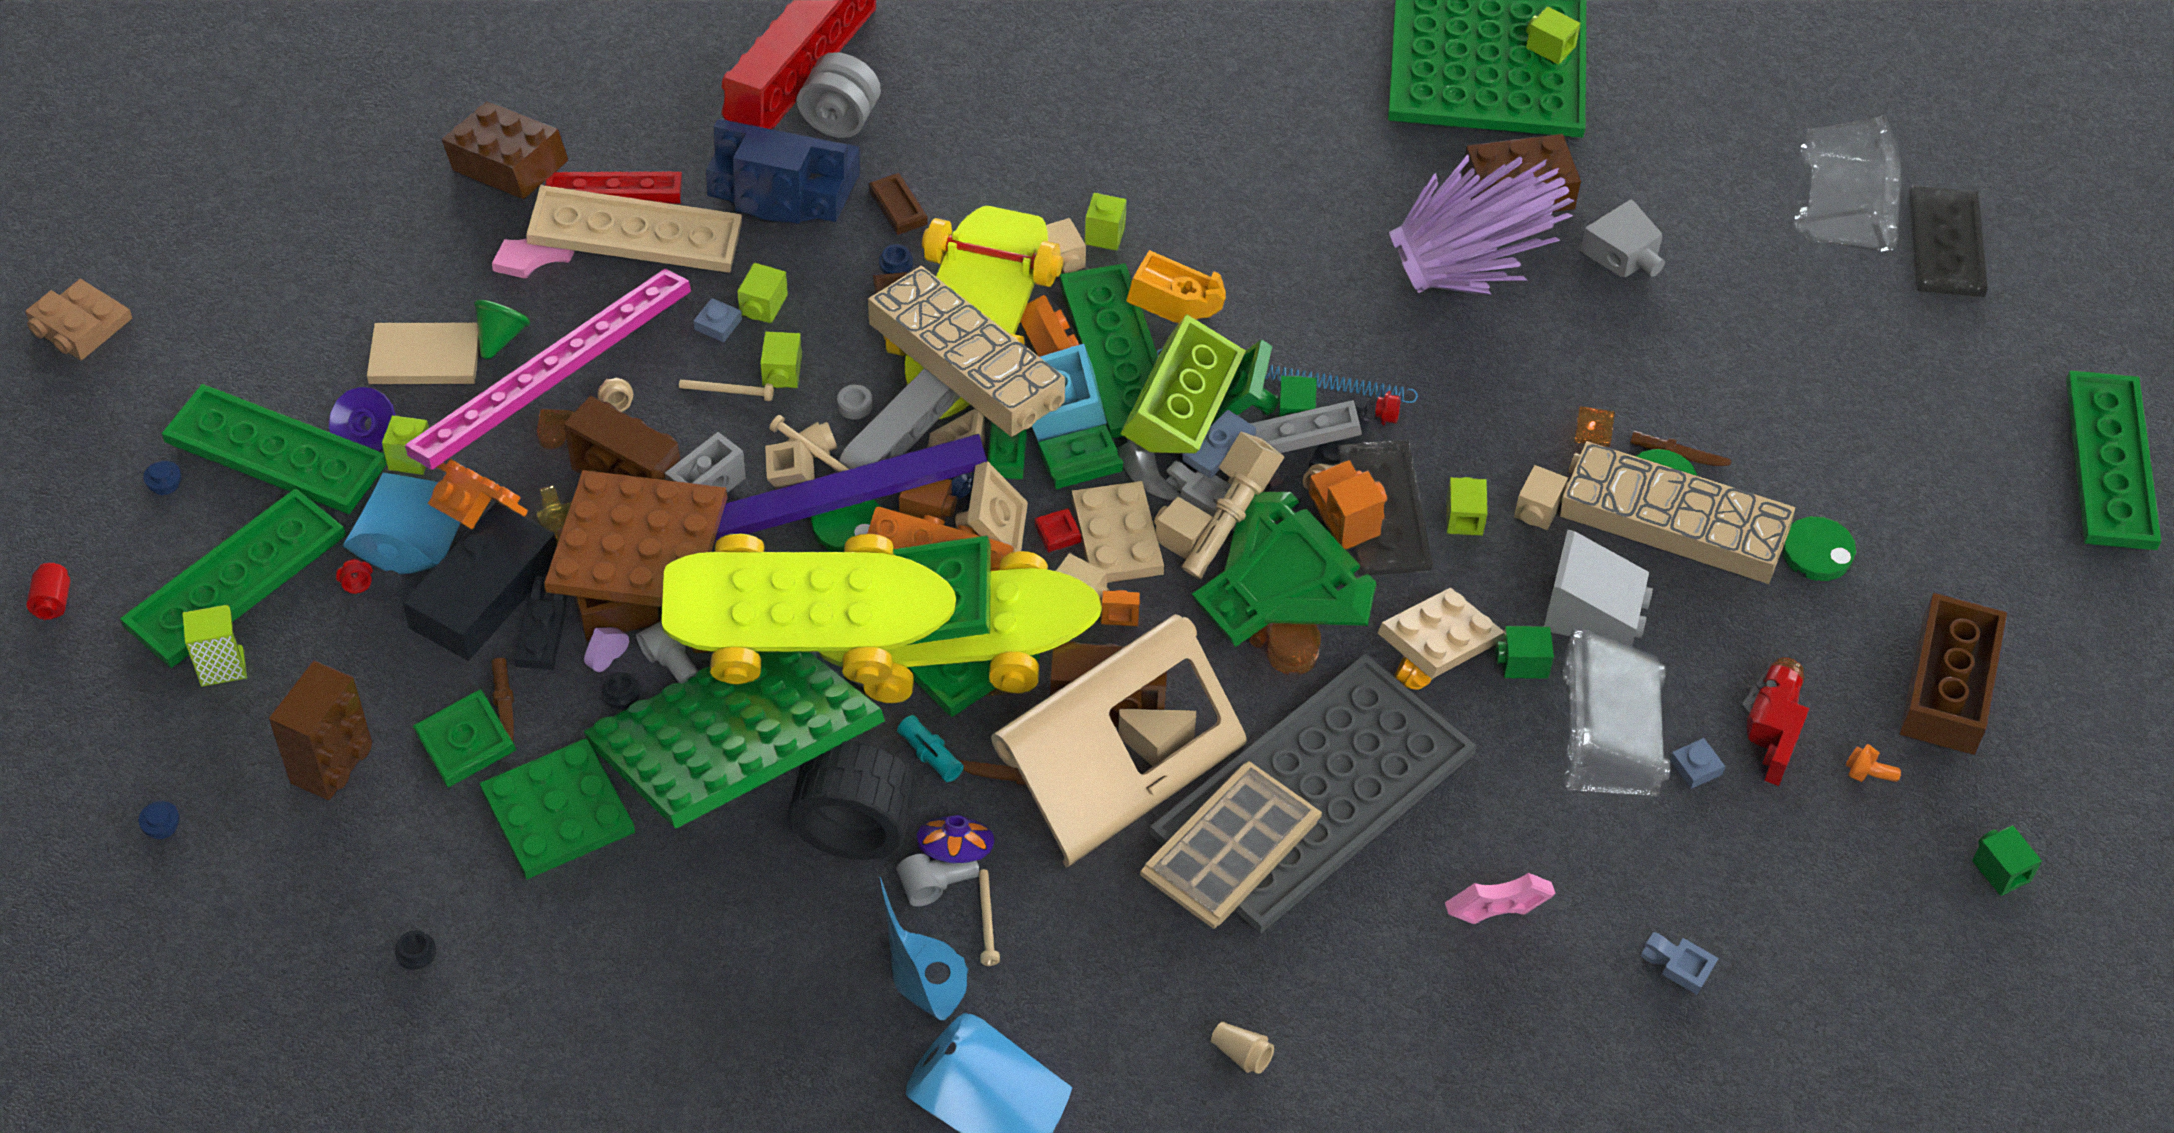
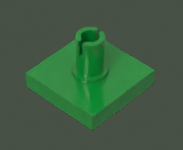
M1261 339L1246 350L1212 424L1227 410L1239 415L1252 405L1268 416L1276 409L1279 403V396L1263 388L1272 350L1270 344Z

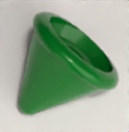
M483 299L474 302L480 354L484 359L489 360L494 357L517 334L530 325L528 317L509 307Z

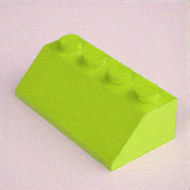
M1186 314L1169 335L1120 434L1149 452L1197 453L1246 350Z

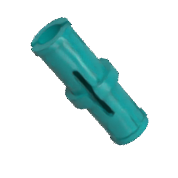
M914 715L906 717L897 728L898 734L904 737L916 750V756L921 762H928L946 782H952L959 777L964 765L944 747L945 742L939 735H933ZM923 741L938 754L937 757L923 744Z

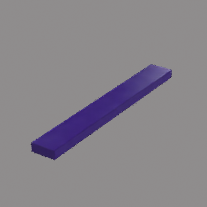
M980 434L726 503L714 543L726 535L757 532L974 472L976 465L987 462Z

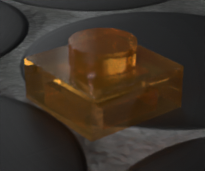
M1580 406L1574 442L1586 443L1588 441L1604 447H1610L1615 412Z

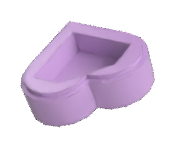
M595 628L585 652V664L596 672L604 671L610 666L613 659L620 657L626 651L629 644L628 635L618 628Z

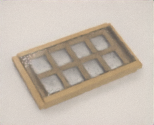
M1248 761L1145 864V867L1140 871V875L1215 929L1315 826L1322 816V812Z

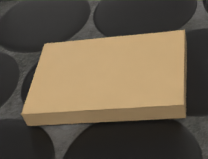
M375 323L367 371L368 383L475 384L480 346L477 323Z

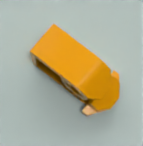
M1149 250L1132 279L1126 302L1172 322L1180 323L1186 314L1197 320L1199 318H1209L1222 310L1226 299V291L1219 273L1213 272L1210 277Z

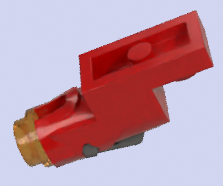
M1786 657L1778 658L1775 663L1769 666L1767 671H1764L1744 700L1741 708L1748 716V739L1768 749L1763 761L1764 765L1769 766L1764 781L1779 786L1810 709L1798 704L1800 688L1805 681L1804 669L1799 662Z

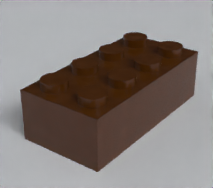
M1937 593L1932 594L1922 619L1899 735L1975 755L1987 729L2008 612Z

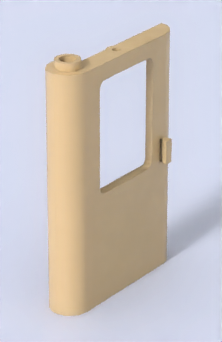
M1176 614L1172 615L992 734V744L999 757L1008 766L1018 768L1064 855L1063 863L1065 867H1069L1246 745L1245 732L1196 638L1197 630L1194 624L1187 617L1182 618ZM1183 659H1187L1217 715V722L1214 726L1157 765L1140 774L1110 719L1109 711L1113 706Z

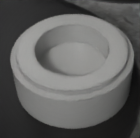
M861 385L844 387L837 395L839 413L843 417L852 420L866 417L873 408L871 392Z

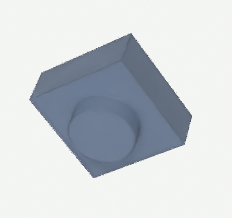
M711 298L694 319V330L725 342L741 322V310Z
M1704 738L1672 752L1670 762L1691 789L1723 775L1725 769L1723 762Z

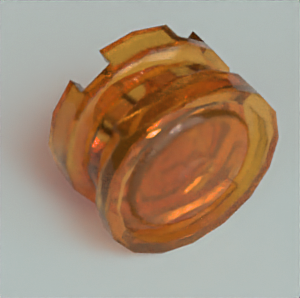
M1274 623L1269 632V643L1267 646V658L1271 665L1279 672L1289 675V672H1298L1299 675L1309 672L1315 667V663L1319 659V648L1321 645L1319 629L1315 624Z

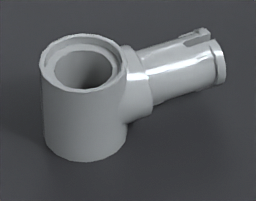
M662 620L636 634L639 647L651 663L659 661L662 666H667L679 683H684L688 679L696 677V673L699 670L686 655L685 645L664 633Z
M926 854L909 856L902 860L896 868L910 904L915 907L926 906L938 900L943 890L947 889L948 884L979 876L977 860L969 863L930 861L929 856Z

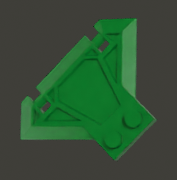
M1261 492L1259 495L1255 494L1245 510L1246 517L1244 520H1241L1240 523L1236 522L1225 571L1192 593L1195 603L1234 647L1269 623L1368 626L1376 581L1369 574L1358 579L1355 577L1354 573L1360 568V564L1307 509L1296 513L1292 510L1298 503V499L1291 492ZM1281 519L1282 522L1276 525L1275 522ZM1342 584L1344 587L1338 591L1336 587Z

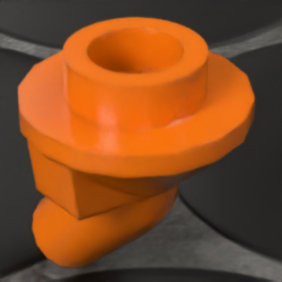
M1867 744L1864 749L1857 746L1845 765L1851 769L1848 776L1860 782H1863L1867 775L1897 782L1901 777V770L1895 766L1876 762L1880 752L1870 744Z

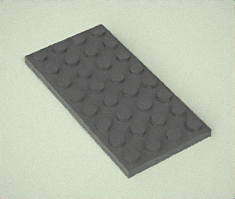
M1364 654L1150 826V835L1163 846L1248 761L1321 811L1322 816L1315 826L1234 910L1261 934L1475 754L1476 745L1372 658ZM1246 784L1230 799V801L1252 816L1268 801ZM1276 805L1259 820L1281 837L1297 822V820ZM1225 806L1209 821V823L1230 838L1247 823ZM1252 827L1238 842L1259 859H1262L1276 844V842L1255 827ZM1204 828L1187 843L1208 860H1211L1225 846V843ZM1233 849L1217 864L1219 868L1237 881H1240L1255 866ZM1182 850L1175 856L1194 875L1204 867ZM1211 871L1201 880L1221 899L1233 889L1232 886Z

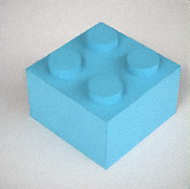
M1081 344L1040 356L1041 359L1065 376V402L1057 410L1049 412L1032 425L1038 442L1106 424L1107 421L1093 366L1085 345Z

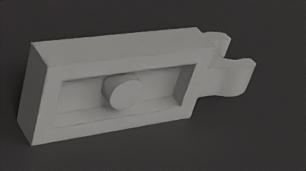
M1174 461L1167 469V473L1171 476L1166 481L1176 491H1181L1180 498L1214 517L1217 511L1215 508L1217 506L1216 502L1219 498H1224L1231 485L1216 475L1210 479L1199 471L1195 474L1178 461Z

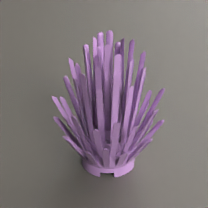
M1467 155L1432 197L1431 195L1438 186L1435 173L1427 186L1423 188L1403 224L1389 231L1394 247L1399 249L1398 253L1403 262L1402 264L1415 290L1417 289V292L1420 293L1428 288H1438L1492 295L1488 290L1490 286L1487 282L1474 281H1526L1527 279L1524 276H1508L1504 271H1479L1519 267L1521 263L1514 257L1496 258L1560 241L1556 237L1543 241L1536 238L1497 250V247L1551 229L1554 223L1573 216L1566 213L1554 218L1551 215L1553 211L1574 201L1567 198L1553 205L1555 199L1569 192V188L1566 186L1557 189L1564 185V178L1560 177L1547 184L1542 182L1556 175L1559 168L1535 178L1533 172L1546 164V160H1543L1513 179L1511 177L1505 178L1472 200V197L1519 166L1522 162V157L1516 158L1506 166L1505 164L1479 183H1477L1480 180L1479 175H1475L1466 183L1475 174V170L1472 168L1461 178V173L1459 172L1469 161V156Z

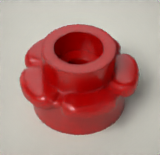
M1387 391L1384 397H1378L1375 417L1381 418L1382 425L1385 426L1386 422L1397 423L1401 397L1391 395V391Z
M358 559L347 560L342 567L337 569L336 580L341 582V586L345 591L353 594L361 593L371 585L372 566L368 562H361Z

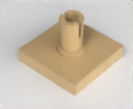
M988 461L978 464L975 467L969 510L956 514V527L958 528V525L973 528L980 536H988L989 539L1010 544L1014 547V552L1021 551L1028 502Z

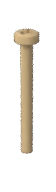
M682 379L679 381V388L764 396L765 401H771L774 394L773 385L768 383L764 388Z
M776 416L770 424L771 431L776 432L779 430L793 441L800 440L813 455L837 472L849 470V468L783 423L785 420L783 416Z
M983 869L979 871L985 951L980 954V962L985 966H994L1000 962V954L994 950L988 870Z

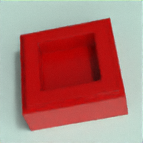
M1069 508L1035 518V528L1047 553L1082 542V534Z

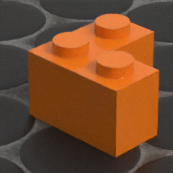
M1350 460L1310 476L1309 495L1330 533L1345 550L1381 534L1382 520L1385 519L1384 504L1387 502V495L1382 484L1379 481L1374 482L1369 471L1364 473L1360 470L1356 471Z

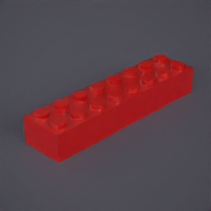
M794 0L792 3H788L784 12L777 20L771 22L768 30L755 40L751 49L746 54L741 55L738 63L731 71L725 73L722 80L724 104L721 111L724 120L773 130L797 102V95L817 60L827 53H839L876 10V0Z

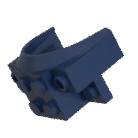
M717 119L714 125L715 154L706 169L707 196L729 200L735 206V211L748 213L772 222L800 224V222L816 218L832 222L837 221L854 184L860 176V147ZM811 173L822 175L820 177L808 180Z

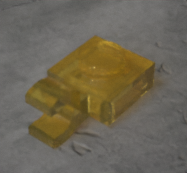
M551 485L539 489L544 510L538 511L536 514L539 525L555 533L558 544L557 529L564 527L572 502L561 505L555 487Z

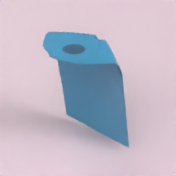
M382 473L365 508L346 538L343 547L384 571L392 570L399 575L415 573L437 566L447 555L460 522L427 504L438 482Z
M880 877L888 923L892 977L896 989L922 1010L939 1020H945L954 1012L966 993L968 968L965 965L964 958L958 955L945 942L905 931L896 919ZM935 962L946 964L951 973L949 979L942 984L929 982L925 977V970L930 964Z
M963 1013L940 1034L917 1063L907 1083L906 1095L923 1109L960 1133H1052L1062 1116L1072 1087L986 1021L975 1015ZM954 1042L956 1044L955 1052L951 1055L944 1054L949 1044ZM939 1046V1049L933 1056V1058L925 1066H923L928 1056L932 1053L933 1050H935Z

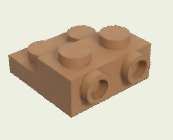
M82 279L76 281L60 295L50 290L25 311L29 320L27 325L38 338L45 337L53 342L63 354L70 353L81 361L133 319L130 309Z

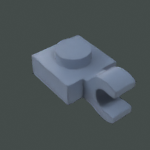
M1655 932L1652 933L1641 953L1645 960L1653 964L1666 965L1662 975L1698 995L1719 959L1684 938L1679 946H1676L1664 936Z

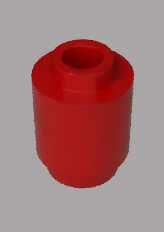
M44 563L32 574L26 607L37 618L51 620L64 614L71 583L65 567L56 563Z

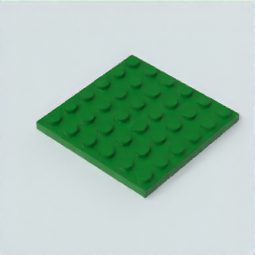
M1395 0L1388 120L1547 135L1563 134V136L1584 138L1586 128V0ZM1547 7L1581 23L1576 47L1560 64L1526 48L1529 35L1526 33L1528 23L1533 16H1539Z
M755 651L761 657V673L754 681L742 684H729L714 678L710 673V667L699 670L696 673V677L694 676L684 683L671 684L665 687L660 694L647 700L636 701L627 710L613 717L610 716L598 720L593 727L585 730L584 734L592 748L676 829L842 744V742L848 741L885 722L881 708L809 651Z

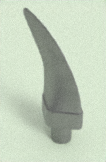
M1127 438L1128 442L1119 447L1118 450L1120 458L1123 460L1124 469L1134 482L1142 481L1144 490L1159 498L1174 501L1177 497H1180V494L1160 475L1154 452H1149Z

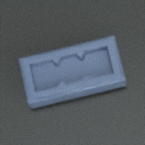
M1227 410L1210 426L1197 453H1183V461L1211 479L1220 470V464L1239 433L1244 432L1255 436L1256 427Z

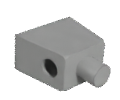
M1631 199L1585 227L1580 251L1620 277H1627L1640 268L1651 277H1654L1665 265V261L1658 256L1662 241L1661 231Z

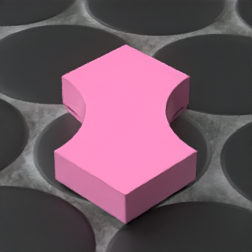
M527 238L521 240L504 239L492 262L494 272L527 279L529 273L531 274L533 270L544 264L569 262L575 250L527 244Z
M1527 873L1518 879L1497 885L1474 883L1446 901L1445 905L1449 915L1476 924L1486 918L1505 913L1525 915L1553 897L1556 893L1552 882Z

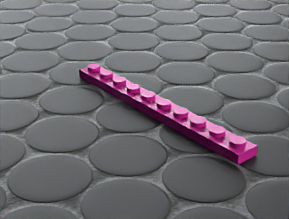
M663 269L405 444L408 457L431 470L442 464L448 458L691 292L689 280L667 269Z

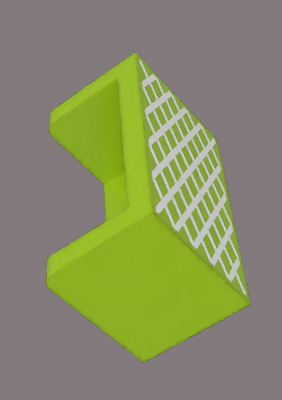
M222 605L183 612L185 643L201 687L247 679L244 649L242 645H237L230 607Z

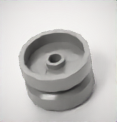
M840 52L827 53L817 60L797 95V107L803 118L820 132L837 138L852 137L860 132L881 95L880 82L867 64L854 56Z

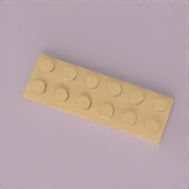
M540 185L526 237L527 244L731 273L742 225V214Z

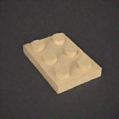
M1142 481L1072 490L1071 500L1077 525L1082 534V546L1086 562L1106 571L1107 583L1164 575V563Z
M1449 588L1382 622L1378 634L1433 679L1495 646L1497 641H1501L1504 631L1495 625L1489 617L1483 615L1467 602L1461 594Z

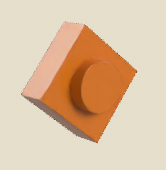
M1125 590L1103 591L1101 624L1138 626L1140 593Z

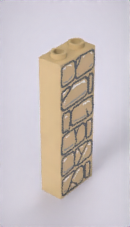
M923 266L916 268L868 298L869 324L1009 436L1013 437L1022 430L1030 428L1037 420L1049 412L1057 410L1065 402V376Z
M1586 441L1582 453H1575L1569 468V473L1572 476L1570 481H1567L1560 498V502H1562L1560 517L1767 584L1771 581L1791 528L1796 508Z

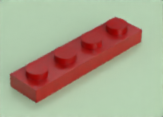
M555 172L546 179L545 186L668 204H681L683 180L682 172Z

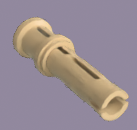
M1235 472L1233 475V484L1224 498H1219L1216 502L1217 506L1215 508L1217 511L1181 566L1184 571L1201 580L1208 565L1217 554L1235 523H1240L1241 520H1244L1246 517L1245 510L1255 494L1259 495L1263 490L1253 480L1240 473Z

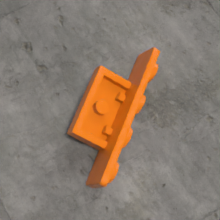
M1045 295L1027 303L1020 322L1039 357L1080 345L1074 334L1067 337L1065 330L1070 328L1065 316L1061 309L1056 312L1053 311Z
M449 459L447 464L442 463L436 467L446 473V475L434 487L432 497L427 504L470 529L474 528L491 499L524 517L526 516L528 510L517 504L521 497L507 488L499 486L490 479L482 477L452 459Z
M883 507L875 508L867 534L888 538L892 541L893 549L980 537L973 528L958 525V528L955 529L944 526L945 521L933 516L924 515L923 519ZM989 539L991 544V571L999 570L1002 558L1009 553H1013L1014 547L1010 544Z

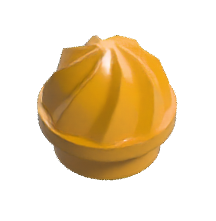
M1405 656L1402 658L1394 675V678L1406 688L1413 690L1425 687L1432 680Z

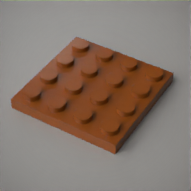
M582 470L545 580L546 593L662 607L665 567L672 561L682 557L712 551L727 501L726 487Z

